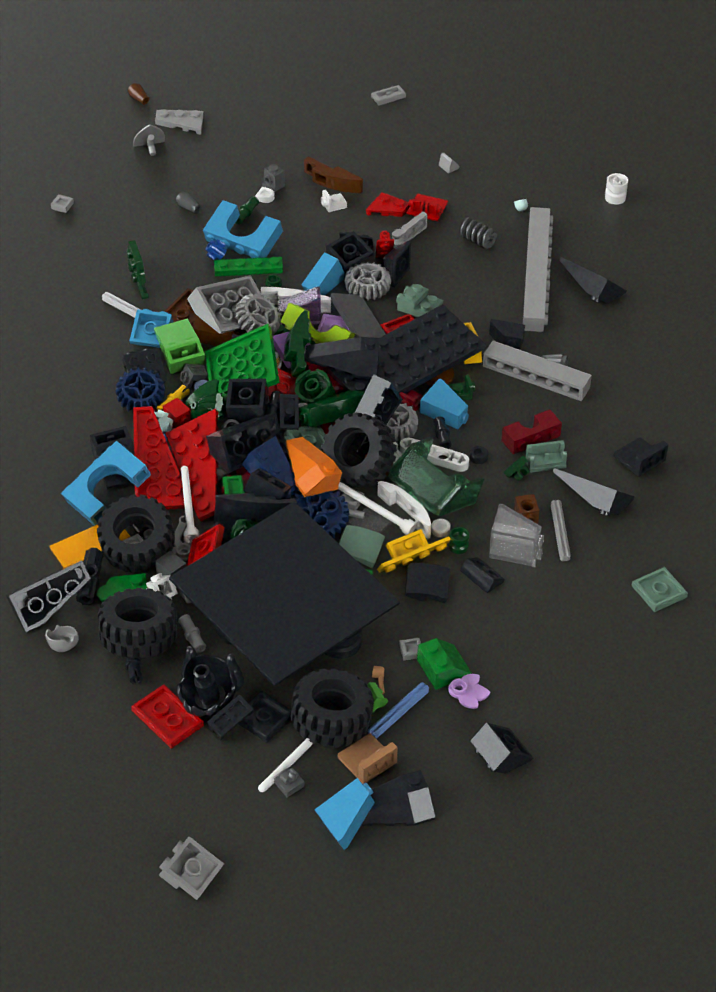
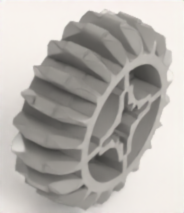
M361 262L360 265L355 264L354 267L349 268L345 275L346 291H349V294L360 295V297L367 300H375L376 297L381 298L382 295H386L391 284L389 271L386 270V267H382L381 264L376 265L375 262L372 264L368 262L365 264Z
M257 293L245 295L237 303L235 309V319L238 320L237 324L242 326L241 330L245 329L248 333L269 324L272 329V336L280 327L281 314L278 313L279 308L274 306L275 303H271L269 298L265 299L264 295L259 296Z
M400 403L386 425L391 429V434L394 435L396 440L395 442H400L404 438L414 437L418 429L416 411L412 409V406L408 407L406 403Z

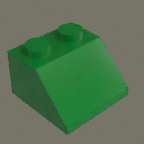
M437 638L418 644L417 661L435 690L450 685L453 680L461 679L466 674H472L454 644Z

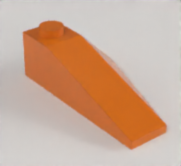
M304 437L286 440L289 459H291L292 472L295 475V485L304 497L338 489L342 472L333 459Z

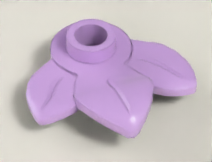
M466 674L461 679H455L450 683L448 689L449 694L454 698H458L461 705L471 709L478 708V701L485 700L490 695V691L478 684L480 679L478 674Z

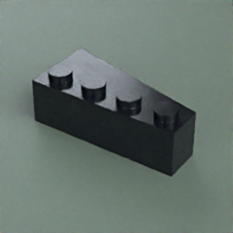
M373 374L355 412L368 414L387 425L403 399L391 382ZM365 434L356 438L351 444L348 453L364 460L370 447L368 436Z

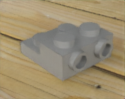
M188 837L184 843L180 840L172 850L175 855L171 859L167 856L159 868L162 871L159 876L174 888L181 887L197 900L224 863L191 837Z

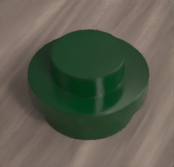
M271 274L265 280V286L281 287L282 280L280 276Z

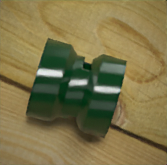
M463 527L453 528L450 531L449 549L455 554H463L467 552L469 547V531Z

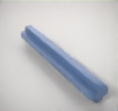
M424 682L417 685L368 729V734H372L377 739L429 692V686Z

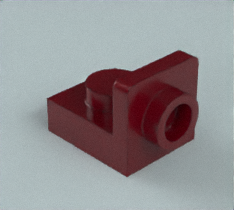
M410 390L407 394L399 393L403 399L401 404L406 403L408 407L412 406L414 411L420 408V400L423 395L414 390Z

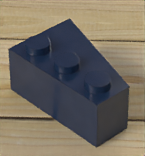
M276 436L251 451L242 463L250 474L261 468L290 485L291 490L286 499H290L297 492L298 488L295 485L294 472H292V468Z

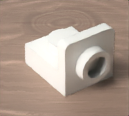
M326 190L322 191L321 204L323 207H326L328 212L347 208V202L341 193L330 196Z

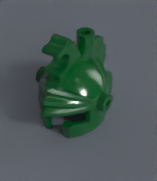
M214 379L204 383L189 396L186 406L190 409L192 408L191 420L213 409L218 411L217 419L219 421L224 419L225 398L222 396V393H218L219 380Z

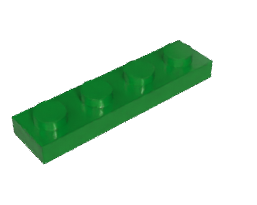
M282 257L214 260L215 276L283 273Z

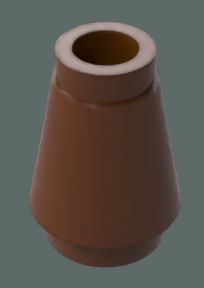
M133 83L129 86L128 93L130 97L143 105L149 102L150 98L140 84Z

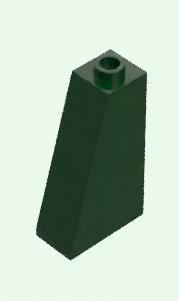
M349 390L299 407L301 426L314 427L333 422L339 417L344 419L345 414L355 413L365 391Z

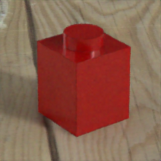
M178 398L163 405V411L169 413L168 418L174 420L172 424L174 429L191 421V409Z

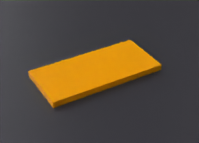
M98 524L49 546L63 568L81 560L84 562L86 550L90 548H98V550L102 551L97 535ZM125 529L119 536L121 541L130 538Z

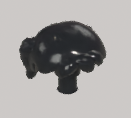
M192 646L186 649V657L181 671L182 680L177 686V695L189 714H194L198 717L214 716L233 700L236 692L244 685L242 671L232 653L228 654L226 659L211 655H197L195 648Z

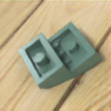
M346 525L339 544L355 560L373 568L385 536L366 528Z

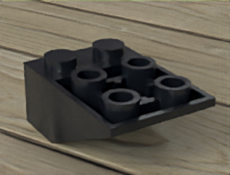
M126 426L90 435L91 450L95 460L116 441L134 455V445ZM112 474L103 478L107 489L132 483L126 477L119 474Z

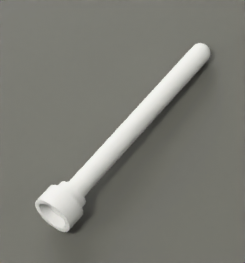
M182 466L181 475L187 525L183 535L184 541L191 544L192 539L199 536V530L194 526L189 469L187 466Z
M342 482L339 483L338 489L400 526L402 533L408 535L414 532L417 523L413 520H403Z
M308 738L302 742L259 785L258 790L265 792L274 784V778L287 771L313 743Z

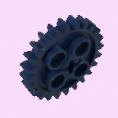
M333 490L308 497L295 493L297 505L317 524H325L321 527L332 538H335V532L341 534V528H345L346 522H349L348 515L350 513L348 502H345L344 496L340 497V491L334 493Z

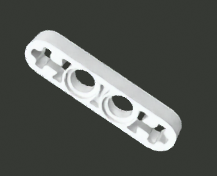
M404 438L400 441V452L405 456L459 472L466 471L469 467V457L466 454L413 438ZM428 450L430 453L423 454L421 451ZM440 455H445V456H447L448 458H446V459H440L439 456H440Z

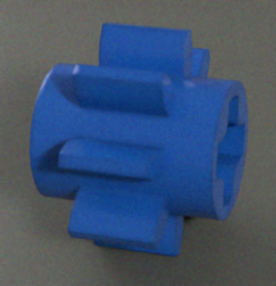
M218 239L216 241L211 240L206 246L205 250L208 251L206 255L212 260L216 258L218 260L222 259L227 251L224 248L226 244Z

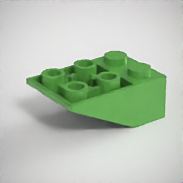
M188 319L154 328L170 374L183 371L185 364L205 365V353Z

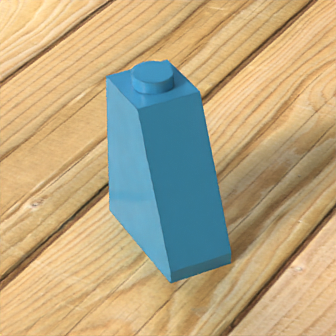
M324 252L301 285L304 291L325 296L345 279L346 274L339 260Z
M438 379L420 400L421 414L433 419L439 416L444 417L445 424L455 429H459L469 418V414H467L468 405L442 379Z
M358 778L315 809L320 819L344 850L349 846L375 803L371 797V794H373L372 789L366 782L362 784Z

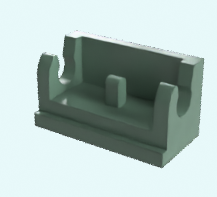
M564 441L527 445L526 459L528 462L526 463L530 473L553 470L554 468H566L567 451H564Z

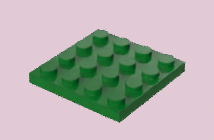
M269 324L205 351L208 380H219L218 393H222V396L225 398V406L229 379H266L268 388L280 383L272 329Z

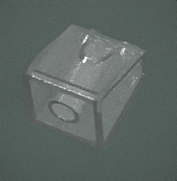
M499 503L491 530L489 558L535 567L537 559L541 560L543 548H540L543 546L544 535H541L542 526L506 505Z

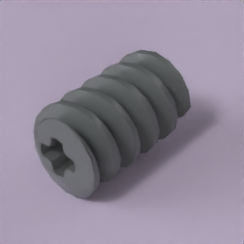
M470 217L464 220L460 231L463 238H467V240L483 246L485 249H490L494 245L498 234L497 232L493 233L492 228L488 229L487 225H482L481 222L477 223L476 220H472Z

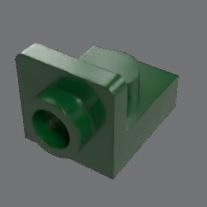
M465 375L464 383L448 385L463 401L472 400L473 392H475V383L471 381L469 375Z

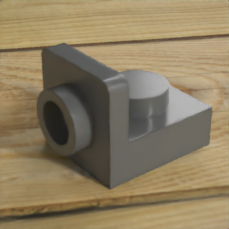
M185 364L180 374V380L186 388L190 389L193 381L208 380L207 368L200 364Z

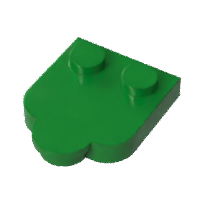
M146 573L110 578L106 585L101 586L97 590L98 599L103 603L110 595L113 596L118 591L123 592L129 588L131 590L136 588L146 589Z

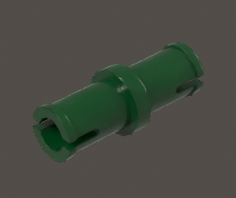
M251 196L245 204L241 205L239 210L240 216L235 222L236 224L241 225L253 213V209L259 204V200L255 196Z

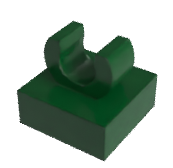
M524 455L521 456L504 471V474L507 477L514 474L515 479L520 481L523 475L530 472L526 466H523L528 460Z

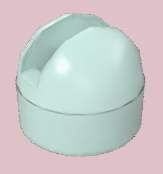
M527 199L515 201L516 210L519 212L525 211L528 207Z

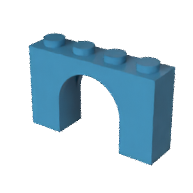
M222 200L203 229L205 239L208 242L211 240L216 241L217 239L221 240L226 244L225 249L229 248L238 254H245L251 258H266L283 232L281 221L265 216L254 233L244 237L235 236L230 233V230L240 216L238 207L235 204Z
M117 441L109 446L99 458L94 460L61 493L67 503L94 526L98 524L99 518H103L102 513L106 509L94 497V489L102 478L112 474H119L126 477L138 488L151 476L147 466Z

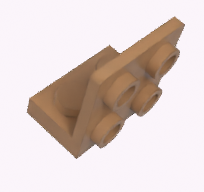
M368 734L338 753V759L364 784L397 763L398 747L393 742L383 746L372 734Z

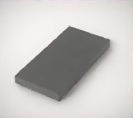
M331 293L332 303L349 330L355 333L354 338H381L386 335L363 297H360V295Z

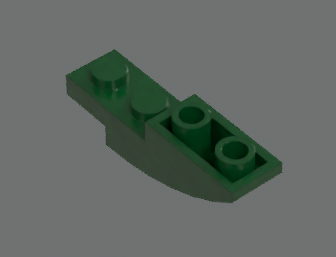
M306 310L299 315L290 329L284 346V361L291 363V377L298 378L305 371L307 365L306 361H304L305 346L311 340V333H309L310 319Z

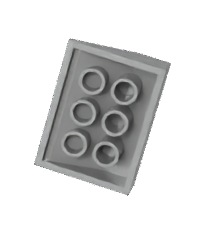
M251 275L196 287L187 300L195 314L221 334L242 329V326L237 324L238 320L235 319V309L237 303L245 295L247 296L250 293L262 295Z

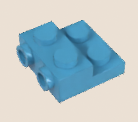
M137 309L129 340L130 344L160 348L154 328L173 323L172 314L165 311L153 312L149 309Z

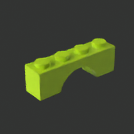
M289 303L280 322L285 324L286 329L290 330L299 315L306 309L294 303ZM310 321L309 333H311L312 338L316 339L315 343L317 344L351 339L355 336V333L337 325L326 332H319L312 326Z

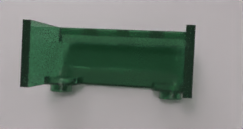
M432 437L410 444L393 464L388 474L393 482L433 514L440 516L475 504L484 482L483 477L469 481L462 474L448 476L427 460L434 440Z

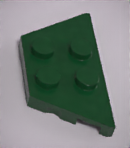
M128 241L126 252L129 261V272H133L131 273L132 281L137 284L141 298H149L145 287L146 278L143 261L136 241Z

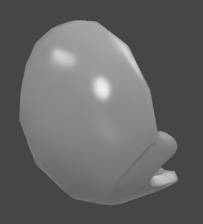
M56 625L54 631L47 629L45 634L51 649L59 653L69 651L79 640L76 629L68 625Z

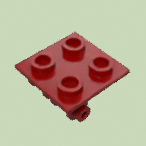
M417 193L413 200H409L408 206L410 207L407 214L417 216L421 212L427 213V219L438 221L448 204V200Z

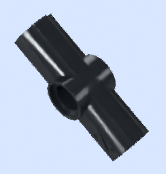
M90 548L85 553L83 563L91 579L77 591L76 600L82 605L94 603L97 586L100 583L99 574L103 551L98 550V548Z

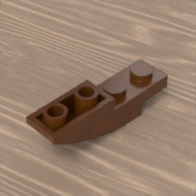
M309 156L304 159V172L313 177L314 183L342 192H363V178L339 166L333 169Z

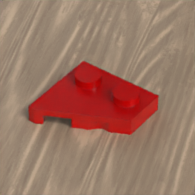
M382 192L366 209V215H371L372 212H379L381 216L403 217L410 207L408 206L409 202Z

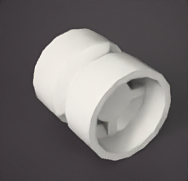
M614 173L607 177L605 200L616 205L625 202L628 187L627 176Z

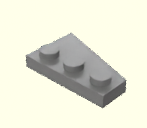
M157 110L155 124L169 128L180 127L186 132L193 130L196 131V134L201 135L204 111Z

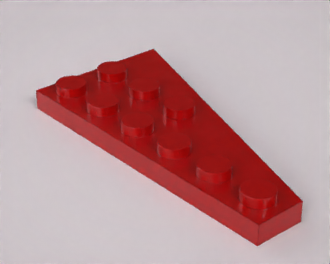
M133 407L134 456L142 461L151 473V476L138 488L135 486L136 497H140V495H146L148 499L153 497L157 499L158 503H162L166 509H185L182 478L153 407Z
M216 409L166 432L180 472L182 466H187L189 469L192 503L200 522L214 516L215 496L218 495V462L210 454L206 436L218 431V411Z

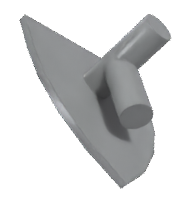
M148 125L134 137L133 147L148 145L150 156L156 155L154 144L165 142L164 132L156 126Z

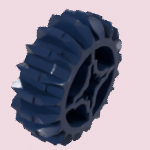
M138 367L136 371L131 368L130 373L124 371V377H119L115 390L117 400L121 402V406L123 408L126 407L128 412L133 407L152 406L154 409H157V404H161L162 399L165 397L164 381L160 378V375L158 373L154 374L153 369L148 372L146 367L143 370H140Z

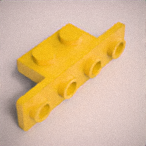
M422 529L390 541L386 544L392 560L382 563L377 570L379 573L382 571L388 573L396 569V566L399 564L405 566L413 562V559L416 557L420 559L427 557L433 550L437 552L447 548L451 538L448 536L428 544Z

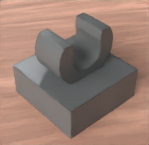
M293 768L274 778V784L287 798L305 787L304 780Z

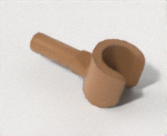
M374 666L372 678H378L379 689H382V694H384V667Z

